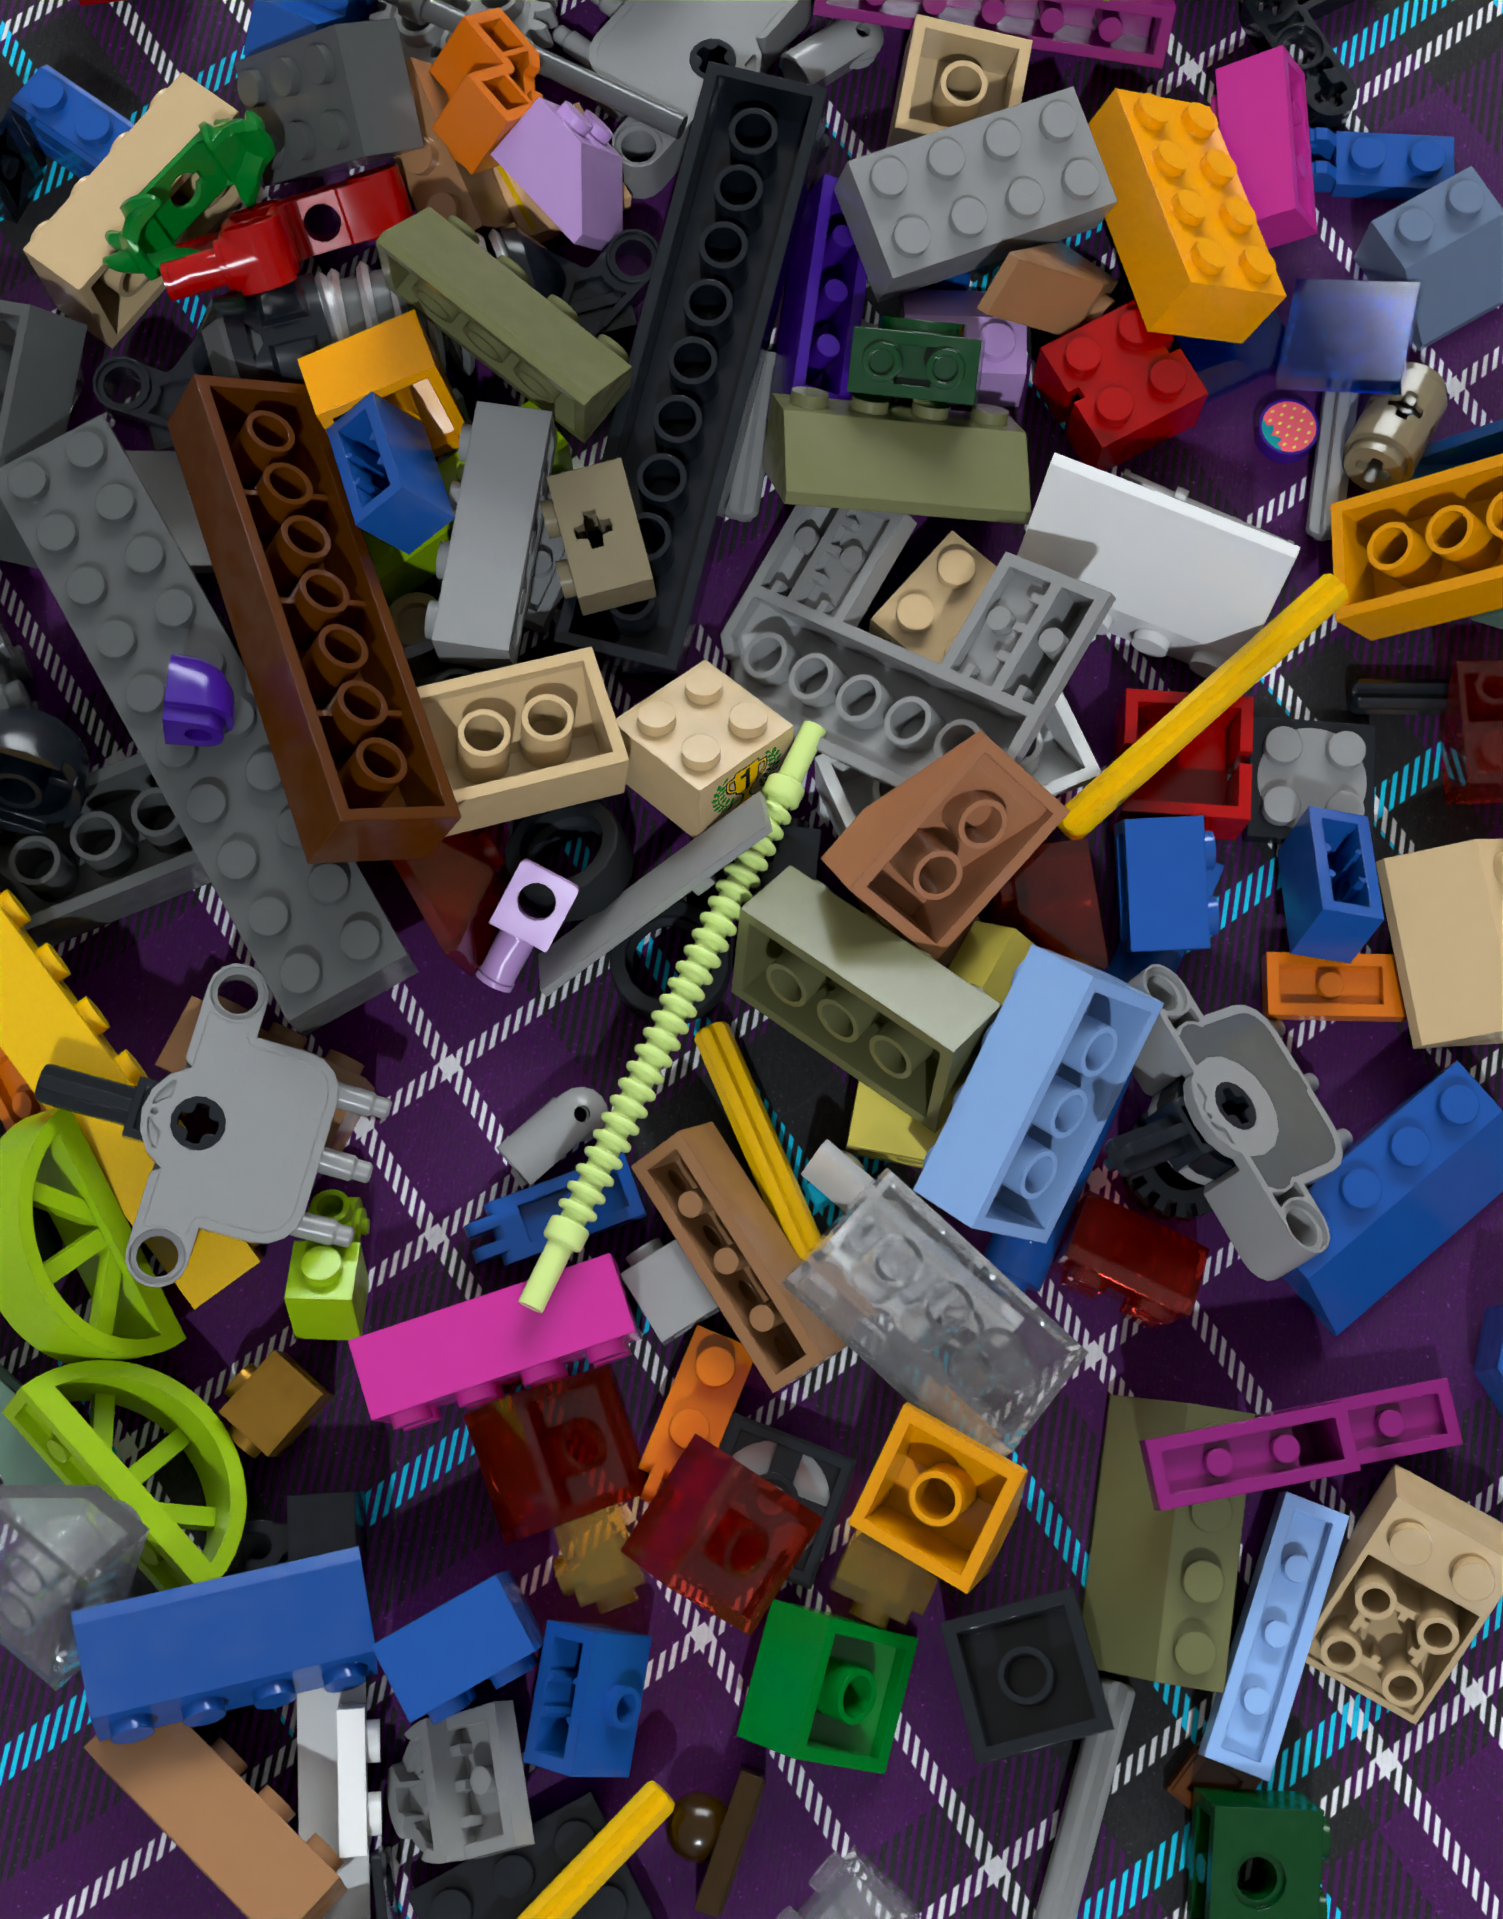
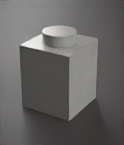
M656 1238L626 1257L630 1268L622 1272L620 1276L663 1346L719 1312L718 1305L676 1239L664 1246L660 1238Z

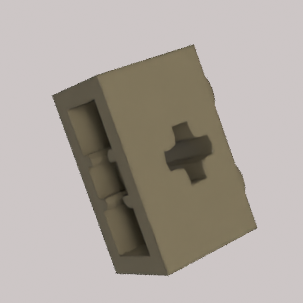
M617 458L547 476L551 499L539 502L549 539L562 536L567 558L555 561L565 599L577 596L582 614L585 616L655 598L654 580L622 459ZM600 530L604 546L592 549L588 532Z

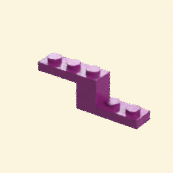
M1446 1377L1255 1414V1418L1140 1440L1139 1444L1153 1508L1155 1511H1163L1361 1471L1360 1465L1457 1446L1463 1444L1448 1378Z

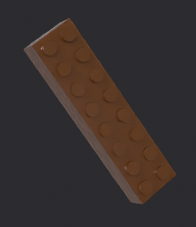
M193 374L167 426L307 863L428 858L460 820L461 814L362 530L355 525L328 434L315 414L305 384Z

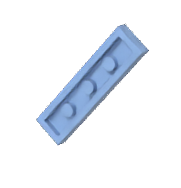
M1287 1491L1278 1493L1228 1654L1224 1693H1216L1198 1755L1261 1780L1270 1781L1349 1520L1348 1515Z

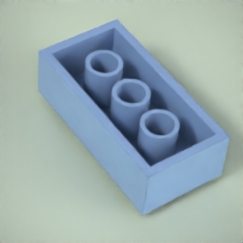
M1031 944L1024 961L1019 964L1013 974L1011 988L995 1021L989 1026L983 1036L982 1048L965 1083L954 1096L952 1110L936 1143L925 1156L923 1170L913 1191L970 1228L1047 1243L1164 1002L1102 970Z

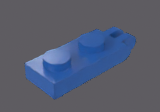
M620 1153L618 1157L623 1163L622 1169L610 1172V1176L614 1179V1185L602 1189L601 1193L606 1197V1202L602 1205L595 1204L593 1207V1211L597 1214V1220L595 1222L587 1221L585 1228L589 1231L588 1238L647 1216L624 1153ZM574 1170L485 1204L484 1208L487 1217L471 1222L463 1227L468 1240L492 1232L494 1234L495 1242L472 1251L476 1264L502 1257L505 1267H511L539 1257L548 1241L543 1233L552 1215H561L563 1209L559 1206V1200L561 1198L569 1199L572 1192L567 1188V1183L569 1181H578L580 1174Z

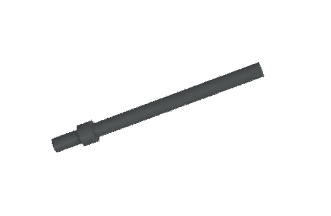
M383 0L397 7L398 14L421 26L429 22L450 33L454 32L463 16L471 15L441 0ZM532 44L540 56L541 69L538 74L675 139H679L682 136L688 120L686 115Z

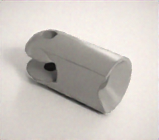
M843 19L835 20L781 55L780 64L784 78L826 87L852 69H862L869 66L882 48L884 42L881 25Z
M586 1087L571 1088L557 1098L553 1097L496 1148L528 1185H532L579 1142L592 1140L595 1129H603L606 1123L601 1119V1114L608 1111L607 1104L603 1097L593 1089ZM577 1107L582 1108L586 1113L583 1122H579L574 1117Z

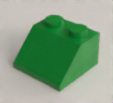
M772 1598L736 1736L793 1759L885 1774L919 1638L823 1610Z

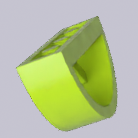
M53 1108L25 1117L13 1125L0 1139V1312L11 1327L37 1350L51 1358L68 1364L91 1360L127 1361L164 1352L187 1339L161 1287H148L136 1281L129 1273L125 1257L132 1229L73 1112ZM33 1206L49 1213L66 1246L45 1262H42L36 1242ZM140 1247L137 1257L139 1267L145 1274L155 1277ZM75 1268H77L93 1299L89 1323L69 1307L53 1285Z
M91 1360L67 1364L49 1370L20 1387L2 1411L4 1416L159 1591L217 1579L224 1575L237 1552L243 1534L247 1508L246 1483L238 1452L229 1433L212 1409L199 1396L185 1385L159 1371L139 1364L114 1360ZM91 1401L90 1425L70 1402ZM115 1405L128 1408L145 1416L169 1434L130 1468H127L112 1451ZM183 1450L193 1464L201 1481L206 1507L157 1502L142 1484ZM182 1529L207 1531L203 1553Z

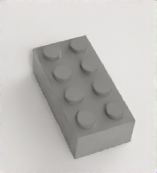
M1074 86L849 160L834 187V192L877 303L1004 260L1009 252L1054 243L1094 229L1118 202Z

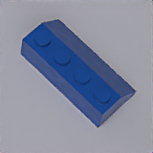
M1459 1061L1433 1075L1343 1153L1340 1166L1307 1187L1329 1227V1246L1319 1255L1283 1275L1282 1278L1334 1337L1339 1335L1503 1192V1110Z
M359 1546L71 1612L90 1719L99 1742L111 1739L115 1744L138 1742L153 1735L155 1732L154 1728L182 1721L184 1725L190 1727L204 1726L221 1720L225 1717L228 1710L253 1704L257 1709H274L291 1703L296 1699V1694L323 1687L325 1691L330 1693L344 1692L362 1685L366 1681V1677L378 1674L377 1657L371 1647L375 1640Z

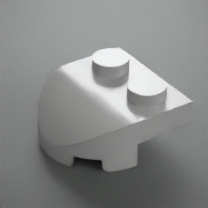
M513 1700L494 1701L456 1713L434 1726L430 1718H425L415 1723L406 1731L405 1736L407 1739H410V1742L405 1750L402 1761L391 1765L388 1771L387 1801L391 1821L397 1835L402 1839L413 1840L416 1846L423 1852L422 1861L441 1864L478 1859L535 1844Z

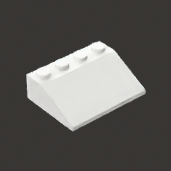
M1054 453L1017 556L1111 592L1116 600L1096 632L1097 635L1114 634L1131 641L1132 646L1143 654L1152 657L1170 656L1188 663L1193 672L1208 678L1262 630L1301 547Z

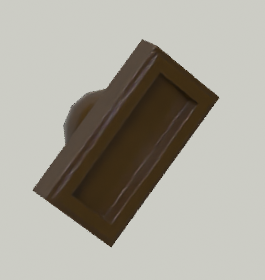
M741 1762L727 1806L721 1799L711 1793L694 1791L684 1794L674 1802V1810L665 1821L664 1830L667 1843L676 1855L688 1862H708L695 1899L694 1910L715 1918L718 1917V1914L722 1915L766 1785V1775H764V1770Z

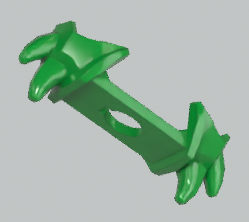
M246 110L244 119H216L213 125L205 121L198 125L200 131L138 195L128 198L121 204L119 208L125 218L122 231L109 230L105 233L106 241L117 252L103 257V265L114 271L126 274H144L149 280L153 281L162 276L160 271L161 263L200 252L197 249L175 247L176 239L226 187L235 184L238 194L247 208L250 210L256 206V199L264 170L276 153L272 138L266 133L264 122L260 116L251 110ZM197 172L199 178L196 180V189L192 199L184 206H174L170 191L176 178L184 173L195 174Z

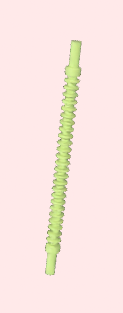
M812 721L803 722L779 772L768 776L762 788V794L766 798L773 832L734 859V864L729 863L723 868L727 879L718 880L715 887L719 895H713L708 898L707 903L712 910L700 914L699 919L704 926L703 928L692 930L691 935L696 942L695 944L684 946L683 951L688 958L686 961L682 960L676 963L675 968L680 975L668 979L667 985L672 991L670 994L660 995L659 1002L664 1007L661 1011L655 1010L651 1013V1018L655 1022L654 1027L643 1029V1035L647 1042L635 1046V1052L639 1058L637 1061L627 1062L626 1068L631 1074L628 1078L623 1077L618 1080L622 1093L610 1096V1103L614 1106L612 1112L607 1111L601 1114V1119L606 1124L603 1129H595L593 1131V1137L597 1140L596 1145L587 1146L584 1149L585 1155L589 1157L587 1163L576 1165V1171L580 1174V1178L578 1181H569L567 1183V1188L572 1192L569 1199L561 1198L559 1200V1206L563 1209L561 1215H552L543 1232L544 1237L548 1241L518 1300L520 1304L535 1312L543 1313L572 1252L578 1253L582 1251L589 1237V1231L585 1228L587 1221L595 1222L597 1220V1214L593 1211V1207L595 1204L602 1205L606 1202V1197L601 1193L602 1189L614 1185V1179L610 1176V1172L622 1169L623 1163L618 1158L619 1154L631 1151V1145L627 1142V1138L629 1135L635 1136L639 1134V1127L635 1122L637 1118L643 1119L648 1115V1111L643 1107L646 1101H655L656 1094L652 1090L653 1085L664 1083V1076L660 1073V1070L672 1066L673 1061L668 1054L670 1051L680 1050L681 1044L676 1038L678 1034L684 1035L689 1031L685 1019L696 1017L697 1010L693 1003L705 999V993L701 987L702 985H710L713 982V977L709 970L717 969L721 966V960L717 956L718 952L724 953L729 950V944L725 937L736 935L737 928L733 921L739 920L741 905L747 903L753 897L749 889L760 886L761 880L756 875L757 872L768 870L769 865L764 859L765 856L770 857L776 853V847L772 841L783 839L784 832L780 825H787L791 822L792 817L788 810L793 811L797 809L804 796L805 790L801 784L817 753L816 747L820 737L824 738L826 735V730L819 724Z

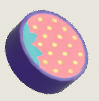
M1295 399L1277 400L1264 409L1257 422L1254 434L1256 445L1265 457L1274 462L1289 464L1300 461L1309 454L1317 440L1319 422L1314 411L1305 403Z

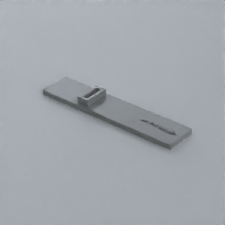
M758 791L623 891L606 909L588 917L550 945L547 953L543 951L539 953L540 991L546 997L689 892L693 891L699 896L716 883L715 873L773 832L765 796Z

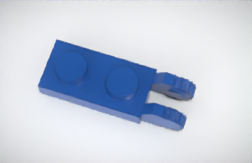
M1309 127L1311 159L1331 160V164L1328 161L1316 160L1312 162L1314 192L1331 193V197L1410 200L1455 175L1454 137L1336 131V133H1333L1328 128L1316 127L1312 129Z

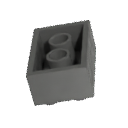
M396 18L334 24L234 62L238 76L237 90L240 100L245 105L246 110L253 111L263 120L265 131L271 136L276 149L275 156L266 166L262 176L264 187L324 178L424 148Z

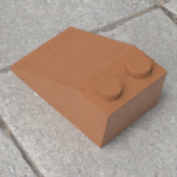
M980 730L864 808L821 859L852 893L937 961L1069 814L1070 810Z

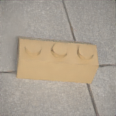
M592 646L416 687L461 814L460 820L445 837L624 793L630 760Z
M1473 839L1383 858L1375 862L1413 1049L1502 1044L1503 839Z

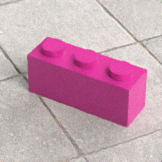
M1283 45L1215 69L1217 94L1211 97V110L1218 120L1219 130L1229 155L1237 167V174L1249 204L1255 211L1256 221L1267 248L1271 249L1318 234L1305 73Z

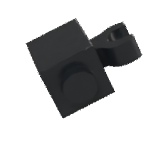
M366 1491L287 1496V1524L265 1519L254 1520L244 1525V1533H264L271 1541V1550L267 1557L244 1561V1569L247 1571L282 1564L287 1555L288 1562L359 1546L363 1574L368 1573Z

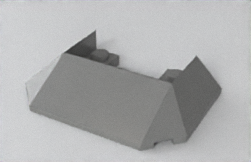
M796 505L720 634L724 656L730 660L733 680L794 726L793 740H795L804 721L815 722L826 730L825 737H820L816 747L818 752L892 788L897 787L980 730L1020 765L1116 600L1115 596L1111 592L1006 551L941 664L857 628L916 527L917 523L909 514Z

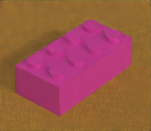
M611 1253L564 1268L543 1313L535 1312L518 1302L527 1284V1281L348 1340L371 1421L391 1423L393 1430L402 1428L403 1431L413 1430L441 1420L440 1407L458 1402L459 1408L475 1409L504 1399L505 1393L502 1386L523 1380L524 1386L530 1385L532 1389L568 1377L567 1364L588 1358L589 1364L598 1367L632 1355L629 1344L642 1338L623 1279L620 1276L619 1266Z

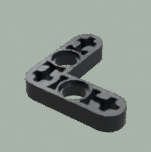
M1243 0L1239 21L1258 53L1281 45L1286 47L1292 44L1301 45L1310 51L1313 60L1307 64L1299 65L1305 73L1309 127L1312 129L1323 127L1334 131L1343 126L1356 101L1357 89L1354 81L1314 20L1356 0ZM1259 3H1262L1267 9L1259 11L1257 8ZM1280 5L1277 15H1274L1269 10ZM1319 73H1321V76H1320V78H1319V81L1317 82V80L1315 79V77H1316ZM1319 92L1326 100L1336 98L1338 100L1336 107L1334 108L1329 101L1319 104L1316 101Z

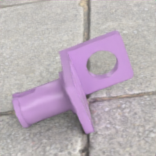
M523 859L489 921L490 924L500 930L482 965L478 967L475 973L478 979L491 988L510 993L533 948L536 947L547 953L578 895V885L529 859ZM531 883H540L549 887L556 899L554 911L546 917H541L535 910L519 903L518 897L523 887Z

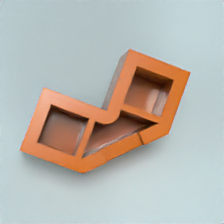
M500 7L463 16L429 69V72L446 90L450 99L431 129L448 147V151L454 160L464 166L471 175L500 166L490 154L538 97L543 98V94L535 90V77L541 69L539 52Z

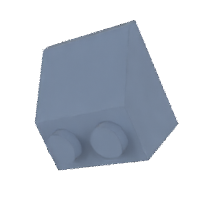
M1472 166L1372 220L1353 257L1418 351L1503 304V208Z

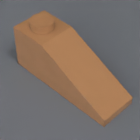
M1055 242L1009 252L977 309L989 316L1064 336L1111 312L1116 300L1111 298L1110 295L1119 281L1062 242Z

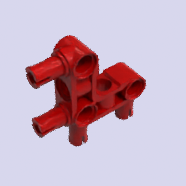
M397 163L382 165L359 172L339 182L286 198L271 199L257 203L250 210L247 207L238 209L228 214V218L221 224L220 231L176 244L175 247L200 250V252L161 263V275L171 300H180L223 286H227L230 291L242 292L244 296L266 292L296 280V275L300 271L298 262L351 244L377 240L385 230L414 215ZM317 204L331 206L340 217V227L330 235L316 234L306 223L305 214L309 208Z

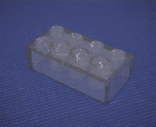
M888 1168L860 1191L781 1282L787 1290L912 1405L1002 1456H1006L1015 1450L1089 1353Z

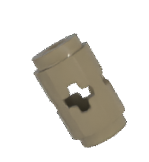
M1405 362L1395 366L1393 370L1381 376L1368 400L1364 412L1359 417L1344 445L1343 466L1347 476L1355 484L1373 492L1407 482L1412 477L1429 440L1436 431L1447 409V387L1445 380L1437 371L1417 362Z

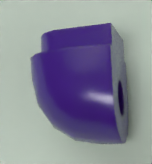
M171 654L162 717L165 744L204 747L219 745L223 742L225 734L231 731L235 724L236 707L232 687L223 672L210 662L188 655Z

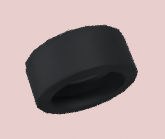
M597 800L525 817L518 824L508 841L505 864L510 879H512L523 859H529L542 866L547 856L565 842L587 836L602 839L601 848L593 862L579 874L567 879L578 885L579 892L563 922L583 920L603 911L622 894L632 876L634 854L629 840L614 814ZM531 883L520 891L526 903L541 917H546L554 911L556 906L555 895L546 885Z
M678 900L610 950V974L621 1001L637 1017L655 1024L651 1018V1013L655 1010L661 1011L664 1007L659 1002V997L649 994L638 984L633 972V956L638 944L650 932L663 927H679L691 933L695 928H703L704 925L699 919L700 914L706 912L703 908L683 900ZM730 949L724 953L718 952L717 956L721 960V966L717 969L709 970L713 977V982L710 985H702L701 989L705 993V999L693 1003L697 1010V1015L694 1018H686V1024L706 1016L721 1001L730 980Z

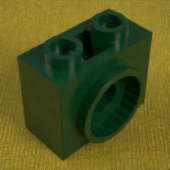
M879 315L878 328L854 326L847 392L976 405L979 400L986 340L965 338L967 329L965 324Z
M1194 1787L1192 1827L1186 1847V1866L1189 1873L1186 1919H1327V1901L1325 1893L1321 1888L1322 1859H1327L1330 1853L1331 1832L1328 1820L1324 1816V1810L1297 1791ZM1258 1857L1259 1863L1255 1874L1247 1881L1237 1883V1874L1241 1865L1250 1858Z

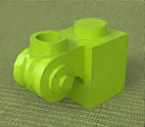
M335 1189L325 1190L314 1196L308 1212L335 1219L340 1224L353 1227L355 1232L352 1243L349 1247L345 1248L334 1244L328 1246L309 1240H294L284 1300L295 1339L351 1340L362 1336L370 1283L361 1243L363 1235L369 1234L370 1219L367 1218L366 1209L363 1208L360 1197H347L345 1193Z

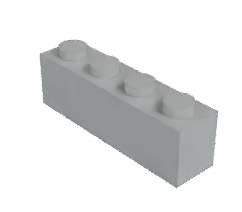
M477 401L473 423H464L462 425L458 454L459 460L465 462L462 481H453L450 486L448 498L455 516L453 519V529L450 541L442 540L438 548L436 577L437 579H443L439 601L430 600L428 603L424 626L425 638L432 640L440 662L485 669H497L517 664L543 522L539 501L547 500L549 486L546 477L551 476L557 444V433L552 411Z

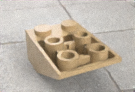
M1394 1463L1360 1516L1332 1573L1305 1663L1416 1725L1503 1596V1523Z

